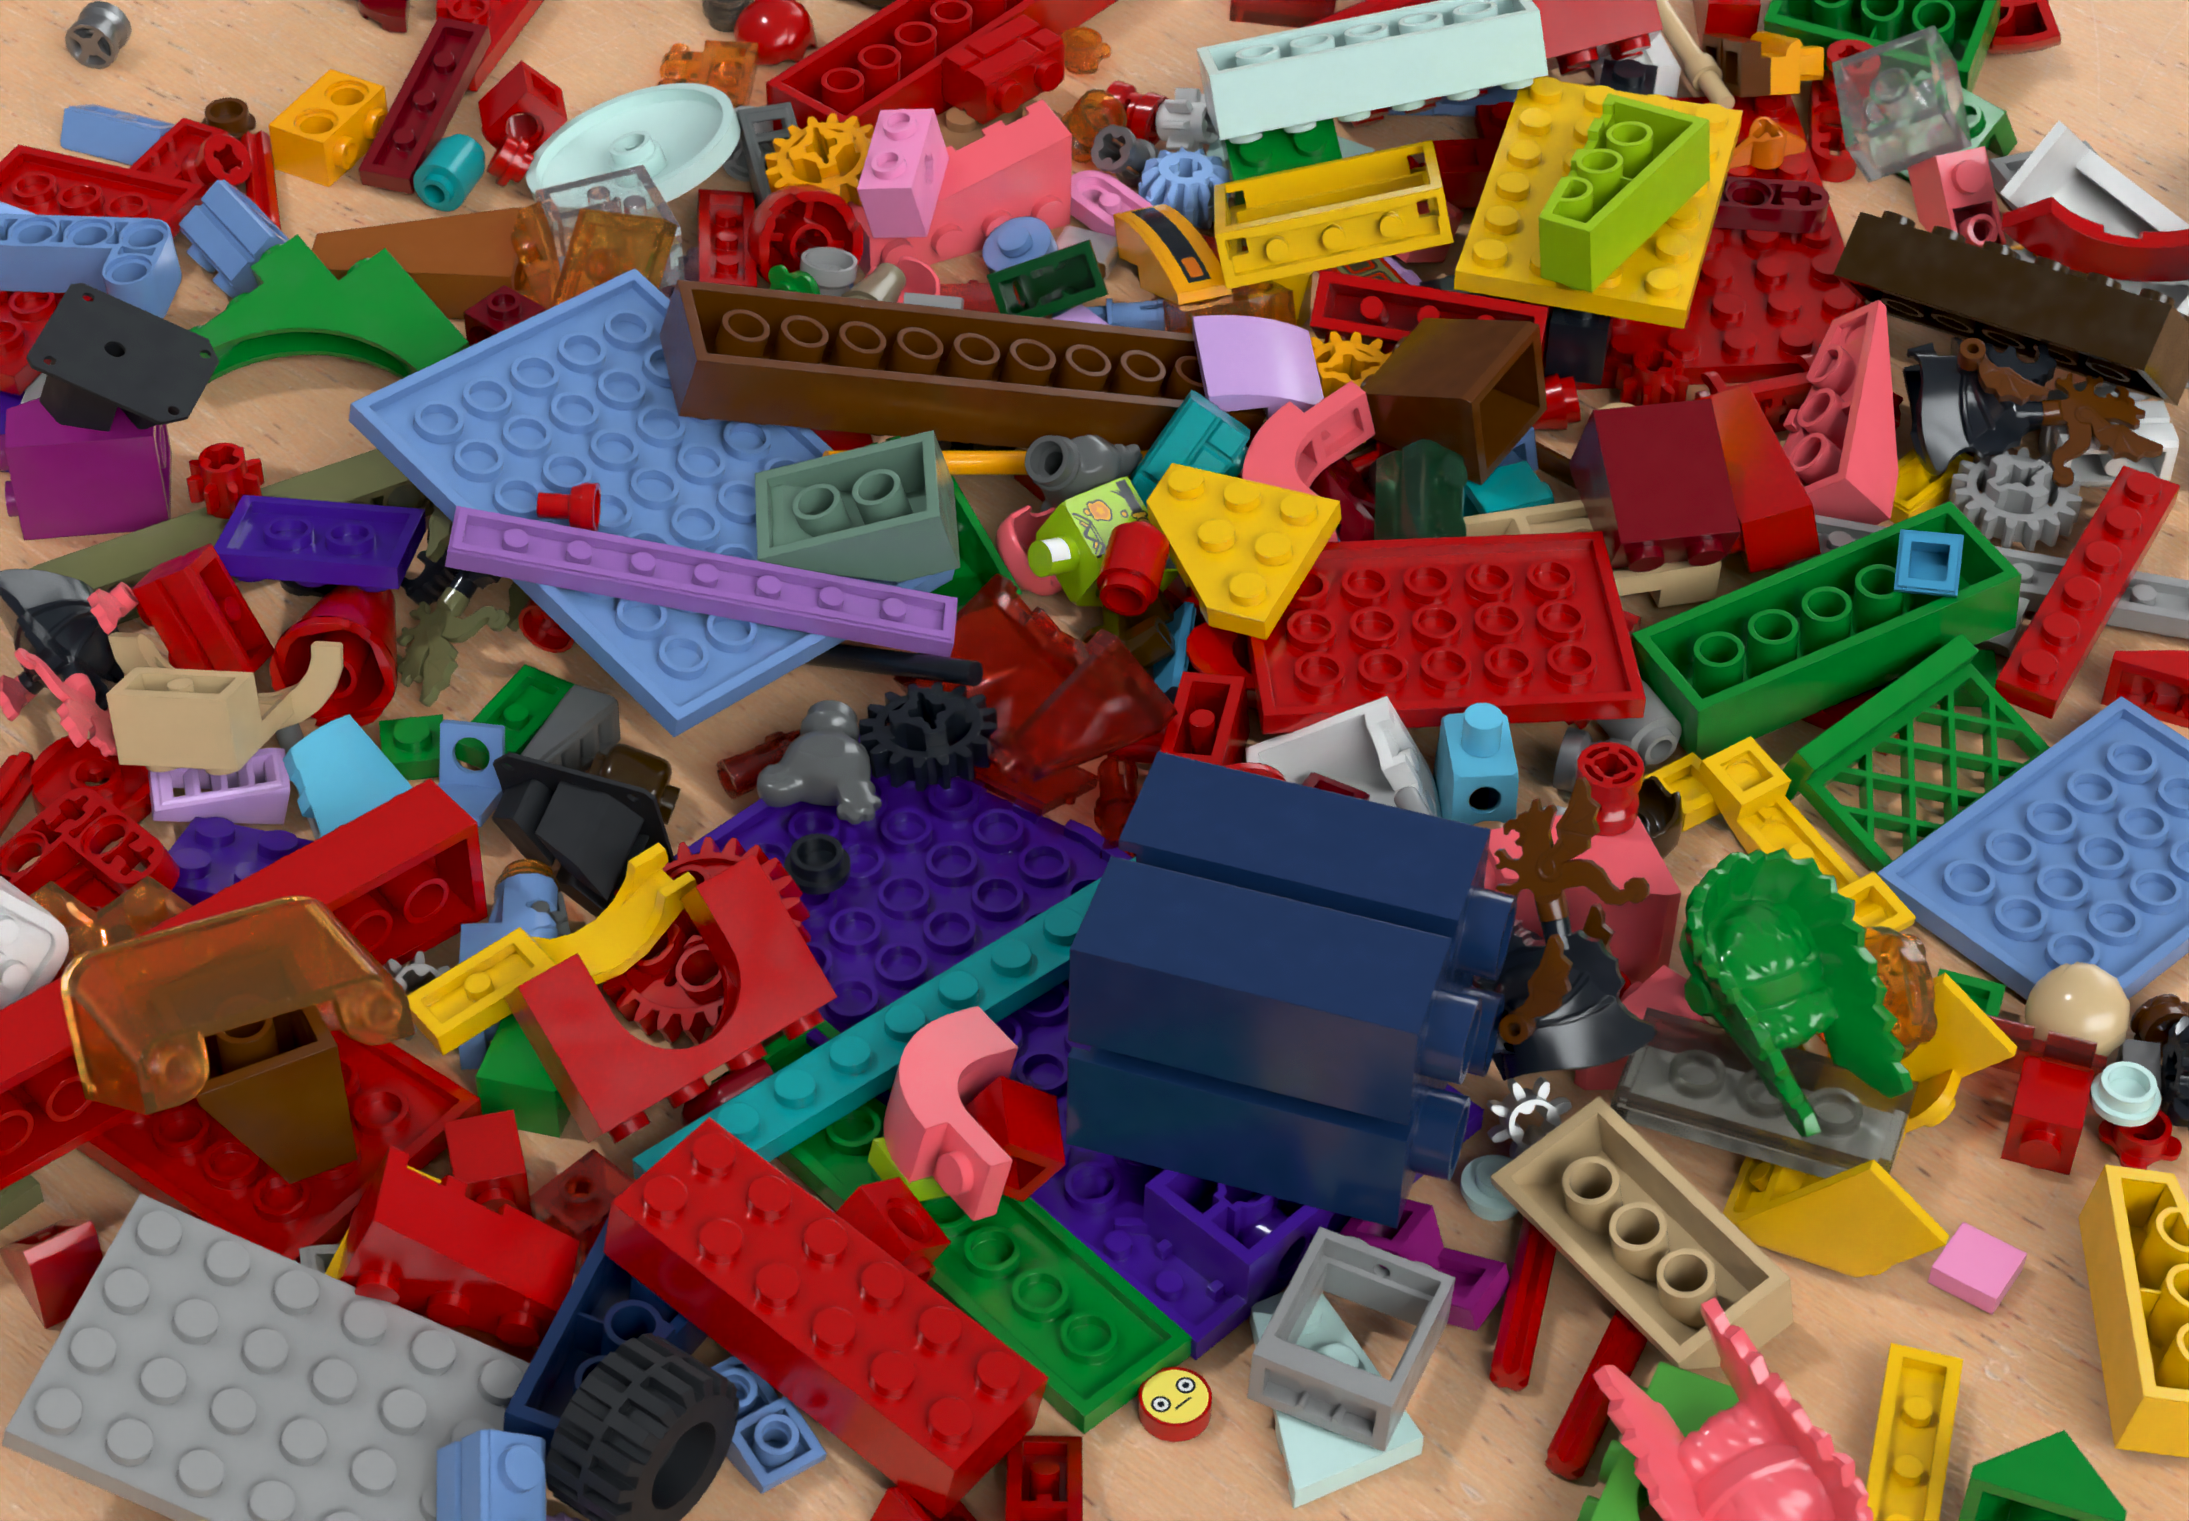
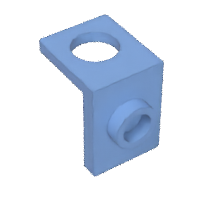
M444 719L440 723L438 786L477 822L478 827H481L497 808L504 794L493 762L495 759L505 755V727L503 725ZM467 737L476 738L483 742L490 755L488 766L478 771L463 767L455 755L456 743Z

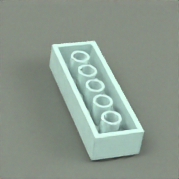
M1438 0L1196 48L1207 112L1219 139H1229V142L1234 144L1256 141L1262 137V132L1283 128L1287 133L1308 131L1316 127V121L1338 117V120L1341 122L1359 121L1368 118L1371 115V110L1391 106L1395 111H1410L1424 106L1426 99L1446 96L1449 100L1470 99L1479 95V89L1501 85L1502 89L1507 90L1521 89L1532 85L1534 78L1548 75L1540 10L1532 0Z

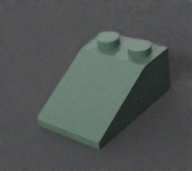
M934 430L755 473L757 560L760 562L836 576L903 582L960 568L954 482Z

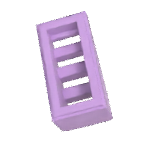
M285 748L259 749L239 771L227 775H210L205 772V769L177 768L167 772L149 771L148 778L153 821L192 822L197 816L201 818L221 817L233 823L284 825L290 796L289 775L283 762V758L286 755ZM173 788H184L185 796L174 797ZM201 789H211L209 792L201 793Z

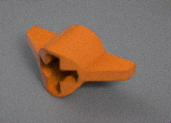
M1759 117L1751 125L1749 137L1734 149L1729 169L1749 164L1759 169H1775L1783 163L1785 156L1805 152L1806 142L1802 138L1782 129L1770 118Z

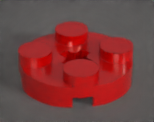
M69 735L62 737L43 750L32 766V797L37 815L40 814L67 791L88 787L98 792L136 823H139L152 812L148 778L149 770L146 769V766L119 765L118 756H103L100 749L94 747L89 739L78 748L71 741ZM109 778L108 782L101 785L88 786L85 784L86 782L98 783Z

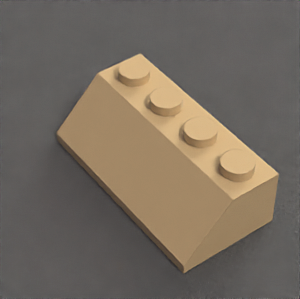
M1600 1096L1490 1176L1491 1184L1675 1367L1684 1370L1720 1367L1721 1358L1700 1311L1701 1304L1716 1297L1730 1325L1742 1327L1757 1350L1793 1323L1790 1277Z

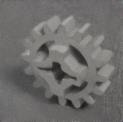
M2021 447L2017 455H2009L2008 451H2005L2004 454L1993 457L1986 456L1984 458L1974 454L1973 462L1962 460L1959 463L1957 474H1953L1948 499L1952 500V503L1976 528L1981 530V533L1988 540H1991L1993 537L2001 539V546L2008 549L2011 548L2013 542H2021L2027 551H2034L2037 540H2041L2044 544L2052 547L2056 545L2058 534L2066 537L2071 535L2073 524L2077 523L2083 497L2078 496L2081 486L2079 481L2073 480V484L2067 488L2058 487L2053 483V470L2049 466L2051 456L2045 454L2036 460L2029 457L2028 448Z

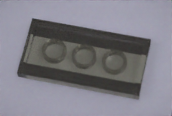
M1647 1008L1643 1020L1653 1024L1658 1033L1647 1046L1628 1056L1611 1100L1610 1107L1626 1122L1825 1179L1873 1159L1891 1176L1919 1082L1912 1081L1914 1087L1912 1090L1889 1099L1867 1085L1848 1069L1833 1064L1831 1058L1797 1048H1787L1781 1053L1814 1110L1821 1129L1820 1133L1810 1137H1802L1788 1121L1781 1102L1768 1092L1756 1069L1723 1028Z

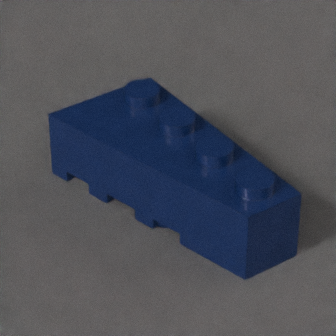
M608 1219L504 1412L503 1431L545 1439L546 1460L551 1449L550 1443L568 1403L589 1373L611 1351L614 1352L622 1343L631 1338L638 1339L642 1334L651 1333L656 1337L659 1335L691 1356L708 1337L707 1334L603 1253Z

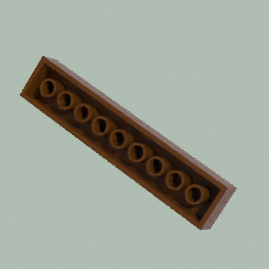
M677 279L659 335L678 416L693 417L701 420L714 419L747 422L757 425L811 428L819 431L833 430L866 433L874 436L899 435L907 437L934 430L937 441L1029 448L1035 440L1046 435H1058L1069 439L1085 435H1098L1113 445L1123 444L1127 446L1137 444L1140 451H1148L1191 389L1205 397L1193 334ZM1264 409L1226 412L1250 430V439L1246 443V446L1249 447L1266 417Z

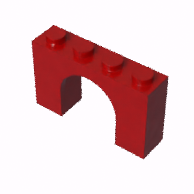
M754 854L700 883L680 898V901L713 955L723 980L724 1002L722 1012L714 1030L703 1043L684 1049H664L647 1044L630 1034L614 1016L578 953L519 985L504 998L588 1143L608 1132L613 1143L616 1144L651 1123L645 1110L667 1098L672 1108L675 1109L709 1089L703 1077L723 1064L726 1065L729 1072L743 1069L767 1055L761 1042L783 1030L788 1041H791L825 1021L818 1009L837 998V995Z

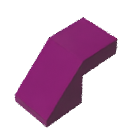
M1407 1199L1397 1229L1352 1217L1339 1233L1344 1236L1359 1238L1370 1246L1407 1260L1423 1262L1439 1272L1455 1277L1447 1323L1450 1325L1477 1331L1509 1286L1510 1278L1505 1262L1444 1248L1433 1205Z

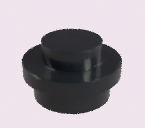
M809 834L799 838L792 845L784 862L785 870L792 876L801 891L807 894L817 895L833 892L847 882L851 873L848 853L836 838L826 834Z

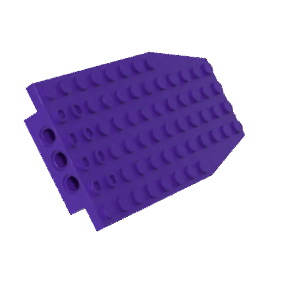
M872 768L870 781L876 788L875 795L882 802V807L875 811L876 814L873 820L851 824L847 820L838 819L836 813L837 806H821L800 801L785 807L768 806L762 799H759L688 846L693 855L699 854L705 837H711L722 852L731 838H737L746 852L756 844L761 847L769 860L776 857L784 867L785 858L790 852L792 845L803 836L817 833L826 834L836 838L841 843L843 849L850 857L851 873L847 882L839 889L830 893L817 895L803 893L800 897L810 912V917L801 922L811 936V941L806 944L837 995V998L818 1010L823 1018L840 1033L1103 876L1111 856L1126 860L1133 859L1086 825L1070 819L1064 826L1044 817L1043 807L1019 797L1015 803H1011L988 793L987 783L975 778L967 781L956 776L951 778V788L944 790L939 784L930 785L928 783L924 791H917L915 781L908 780L900 787L895 788L891 786L890 774L875 778L872 776ZM677 854L673 856V861L677 860ZM1069 979L995 1023L1019 1047L1009 1079L1044 1091L1057 1098L1066 1165L1029 1197L1192 1337L1191 1357L1197 1360L1251 1316V1307L1254 1304L1277 1295L1289 1285L1319 1226L1339 1234L1352 1217L1066 1144L1068 1055L1072 1047L1088 1051L1092 1047L1068 1041ZM817 1028L806 1034V1043L813 1049L829 1041ZM1447 1083L1446 1091L1462 1094ZM886 1090L875 1098L887 1107L891 1093ZM1471 1100L1463 1143L1479 1131L1483 1123L1484 1109ZM1416 1173L1413 1183L1420 1179L1423 1174Z

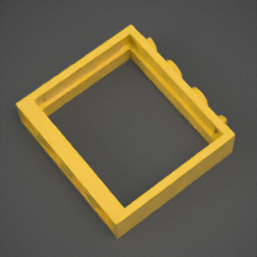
M1433 140L1214 185V234L1226 290L1454 243ZM1424 153L1426 166L1409 169L1407 156ZM1243 190L1246 204L1232 206L1229 210L1227 193ZM1427 201L1430 213L1419 215L1416 203ZM1245 238L1248 251L1242 252V239Z

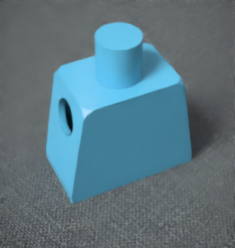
M1475 703L1470 705L1465 710V713L1448 714L1442 717L1433 769V779L1438 792L1442 818L1470 825L1483 821L1506 823L1511 818L1516 819L1519 784L1518 767L1508 717L1495 705ZM1482 787L1484 789L1481 808H1487L1486 810L1475 809L1469 804L1471 794Z

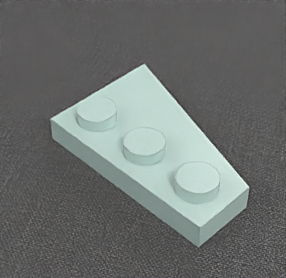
M1285 1291L1259 1301L1251 1307L1249 1323L1255 1348ZM1322 1292L1296 1344L1382 1377ZM1273 1409L1276 1422L1275 1434L1280 1454H1283L1289 1477L1288 1489L1293 1509L1422 1454L1424 1436L1406 1410L1384 1452Z

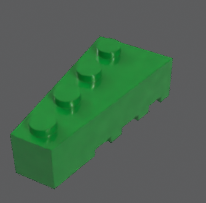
M1772 0L1764 19V31L1801 39L1802 46L1823 47L1824 70H1829L1826 66L1825 58L1827 49L1831 44L1845 39L1859 40L1874 46L1880 54L1879 68L1872 75L1875 83L1902 89L1918 67L1922 65L1972 93L2000 20L2001 0Z

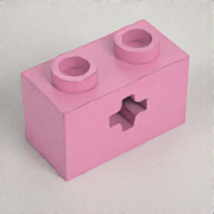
M934 109L880 110L857 187L873 238L927 237L949 160Z

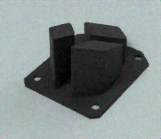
M84 283L70 284L26 357L32 369L47 375L39 401L56 422L61 425L100 431H110L117 407L125 413L138 429H147L156 425L188 419L219 363L209 339ZM83 296H90L93 301H86L83 299ZM200 353H207L210 358H203ZM50 359V365L46 364L44 360Z
M512 752L494 760L493 766L504 794L492 816V820L530 863L552 866L555 859H557L561 864L554 880L558 889L592 915L599 916L612 903L615 898L614 892L616 889H620L625 880L630 859L659 842L666 849L668 862H673L674 855L656 796L645 788Z

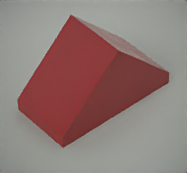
M63 1219L0 1248L3 1262L45 1329L69 1319L103 1260L98 1234L92 1220Z

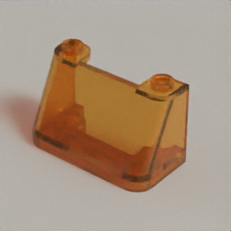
M284 896L88 950L73 958L66 966L61 979V996L85 1099L146 1115L182 1105L195 1098L202 1090L209 1074L208 1055L204 1041L206 1036L313 1005L318 1007L330 1032L342 1029L352 1040L366 1045L385 1044L416 1035L409 1001L403 987L322 901L307 896Z

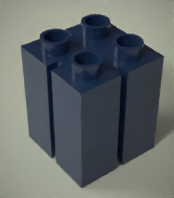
M1158 751L1119 838L1118 849L1135 853L1136 862L1111 856L1070 947L1068 1041L1092 1047L1090 1051L1072 1047L1068 1055L1066 1144L1397 1229L1416 1173L1447 1181L1451 1180L1465 1136L1470 1110V1096L1446 1091L1445 1088L1448 1082L1461 1085L1467 1073L1485 1077L1490 1067L1499 1035V1023L1503 1016L1505 995L1472 987L1473 975L1494 981L1498 980L1508 952L1517 909V896L1484 889L1491 829Z

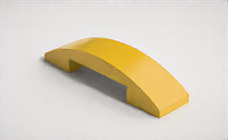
M1751 736L1701 761L1699 770L1707 788L1727 824L1749 854L1759 849L1769 854L1784 848L1793 859L1813 857L1822 874L1835 877L1838 893L1855 900L1853 920L1867 929L1864 945L1866 949L1913 925L1916 916L1876 872L1873 871L1859 878L1788 800L1785 795L1791 779Z

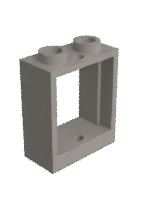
M1319 1226L1252 1354L1247 1398L1385 1452L1448 1323L1455 1277L1439 1272L1423 1262L1407 1260L1370 1246L1359 1238L1344 1236ZM1323 1291L1417 1326L1390 1380L1296 1344Z

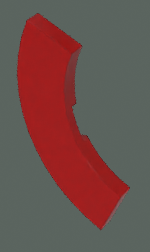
M2053 197L2008 211L2002 215L2001 229L2015 242L2040 257L2057 261L2066 267H2070L2072 270L2085 274L2095 272L2112 279L2125 281L2175 282L2189 280V229L2160 232L2141 231L2138 234V238L2109 234L2104 232L2103 224L2093 222L2073 213Z

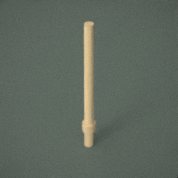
M1656 0L1663 26L1662 31L1685 64L1684 73L1694 89L1704 92L1710 103L1732 109L1735 105V99L1721 80L1722 70L1710 54L1701 51L1667 0Z

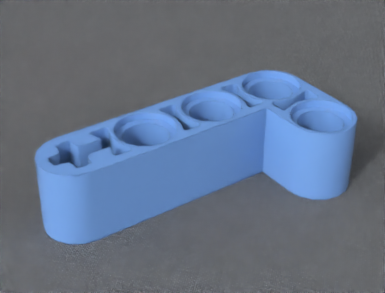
M0 214V291L66 293L70 284L84 283L162 319L165 317L182 279L168 223L154 218Z

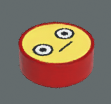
M1167 1367L1159 1370L1141 1384L1138 1398V1416L1142 1426L1148 1433L1164 1441L1182 1442L1197 1437L1207 1428L1211 1419L1212 1392L1209 1384L1201 1375L1182 1367Z

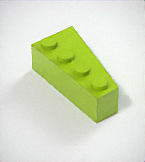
M1608 93L1603 102L1601 118H1594L1588 129L1587 143L1583 149H1577L1571 159L1569 175L1560 178L1539 216L1541 278L1565 284L1574 290L1593 292L1710 180L1709 120Z

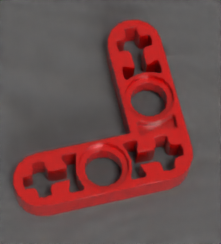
M88 787L76 788L58 797L0 847V876L31 899L65 875L79 862L126 900L135 905H148L159 901L169 894L176 886L180 877L179 866L160 840L98 792ZM124 837L114 848L100 854L113 841ZM40 856L34 864L25 870L19 871L24 864ZM139 862H141V864L146 868V870H144L143 872L132 869H134L139 864Z

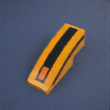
M1161 204L1113 214L1119 258L1138 266L1140 288L1177 305L1232 294V289L1226 290L1221 264L1211 248L1191 222L1177 210L1167 204Z

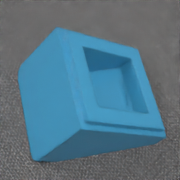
M1900 529L1894 592L1957 598L1964 535Z

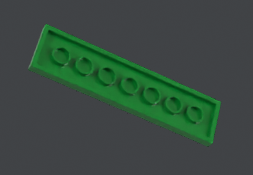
M825 1020L791 1041H788L784 1034L764 1047L767 1055L762 1057V1059L767 1062L773 1073H776L814 1050L806 1043V1034L817 1028L829 1040L841 1033ZM729 1070L711 1081V1084L730 1073ZM873 1098L777 1158L837 1211L859 1186L883 1181L868 1163V1157L873 1139L884 1137L883 1123L887 1107L878 1099ZM1002 1195L996 1215L974 1222L950 1196L920 1201L925 1210L951 1241L948 1247L932 1263L936 1268V1272L926 1284L1048 1376L1043 1398L1083 1434L1090 1431L1139 1394L1141 1384L1159 1370L1167 1367H1177L1191 1356L1192 1337L1032 1198L1028 1197L1022 1202Z

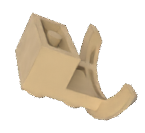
M111 633L108 639L114 658L125 674V677L106 694L119 765L146 766V769L152 772H167L177 768L205 769V772L210 775H227L239 771L277 730L303 722L324 706L337 688L344 667L343 644L341 642L315 641L311 645V661L308 671L298 684L276 692L257 693L254 672L175 669L161 656L152 640L142 633Z

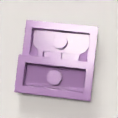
M1208 315L1192 317L1193 338L1205 397L1220 410L1230 412L1264 408L1268 420L1289 401L1303 412H1306L1324 399L1308 330L1289 323L1252 316Z

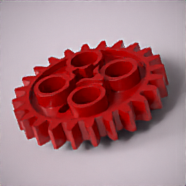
M705 837L700 853L693 855L686 843L681 842L677 850V860L671 863L668 862L662 869L672 880L689 872L696 879L697 885L754 854L806 943L811 941L810 934L801 923L810 917V912L800 899L803 894L801 889L785 870L781 862L776 857L769 860L761 847L756 844L746 852L737 838H731L721 852L711 837ZM616 889V891L614 892V895H615V896L617 895V893H618V891H619V890H617V889ZM685 908L648 954L626 972L607 980L602 985L604 991L628 1022L635 1021L648 1036L658 1029L667 1042L672 1044L683 1030L694 1045H699L704 1037L706 1027L715 1028L724 1002V987L719 967ZM664 950L659 956L653 958L658 952ZM716 975L711 982L703 985L708 978Z

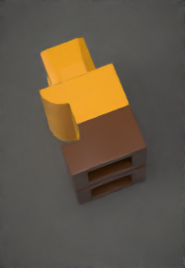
M1759 31L1750 39L1726 33L1703 34V53L1710 54L1722 70L1721 80L1731 95L1753 97L1800 93V81L1823 80V47L1802 46L1801 39L1767 31Z

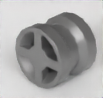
M103 1L91 2L84 7L78 20L68 29L65 37L66 47L72 57L79 63L89 68H106L113 63L119 50L129 40L132 32L131 24L127 16L118 7Z

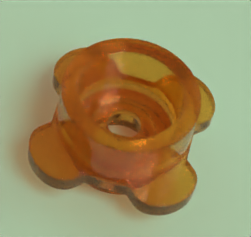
M1070 28L1060 36L1065 44V68L1071 73L1093 74L1098 71L1101 60L1111 56V47L1107 43L1102 42L1101 35L1091 28Z

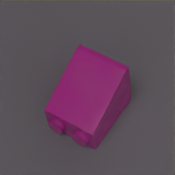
M40 398L6 410L5 434H0V471L9 470L11 481L5 482L7 512L9 517L19 516L24 540L135 532L171 519L172 449L167 424L156 425L147 429H138L125 413L117 407L110 431L61 425L56 422L40 403Z

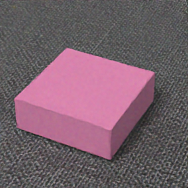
M1962 1222L1931 1267L1928 1283L1993 1315L2023 1270L2027 1253Z

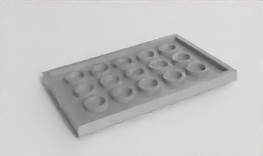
M140 1194L6 1427L2 1446L175 1521H437V1450L455 1441H462L463 1437L478 1430L492 1429L503 1431L504 1412L530 1363L390 1302L355 1295L356 1287Z

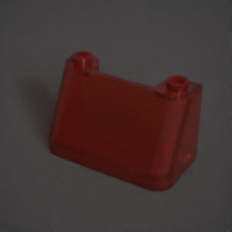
M998 573L956 614L954 645L950 658L973 660L981 663L983 677L980 684L977 686H963L967 687V698L983 694L986 697L987 708L996 709L998 729L988 738L995 750L988 758L1004 776L1015 784L1022 778L1035 784L1157 735L1178 714L1171 701L1117 636L1101 628L1087 644L1061 631L1044 609L1037 606L1031 611L1016 593L1018 588L1015 584ZM899 676L893 678L906 695L909 684L915 683L919 688L929 687L931 689L934 682H937ZM942 682L943 691L951 692L954 688L960 686L959 684Z

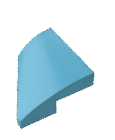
M350 714L335 719L311 732L291 747L283 758L289 779L299 791L297 803L303 817L315 818L321 834L320 837L382 805L396 795L413 788Z

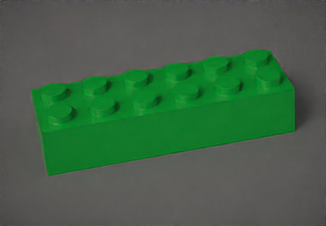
M1949 501L1632 633L1631 643L1641 680L1650 686L1681 724L1682 730L1678 743L1687 754L1693 752L1701 760H1704L1750 736L1753 739L1759 738L1895 680L1961 633L1973 645H1977L2016 628L2021 573ZM1900 529L1964 535L1957 598L1894 592Z

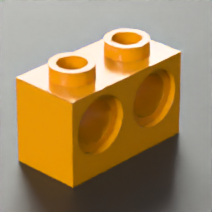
M329 69L268 124L275 169L326 187L332 186L368 152L388 114L385 86Z

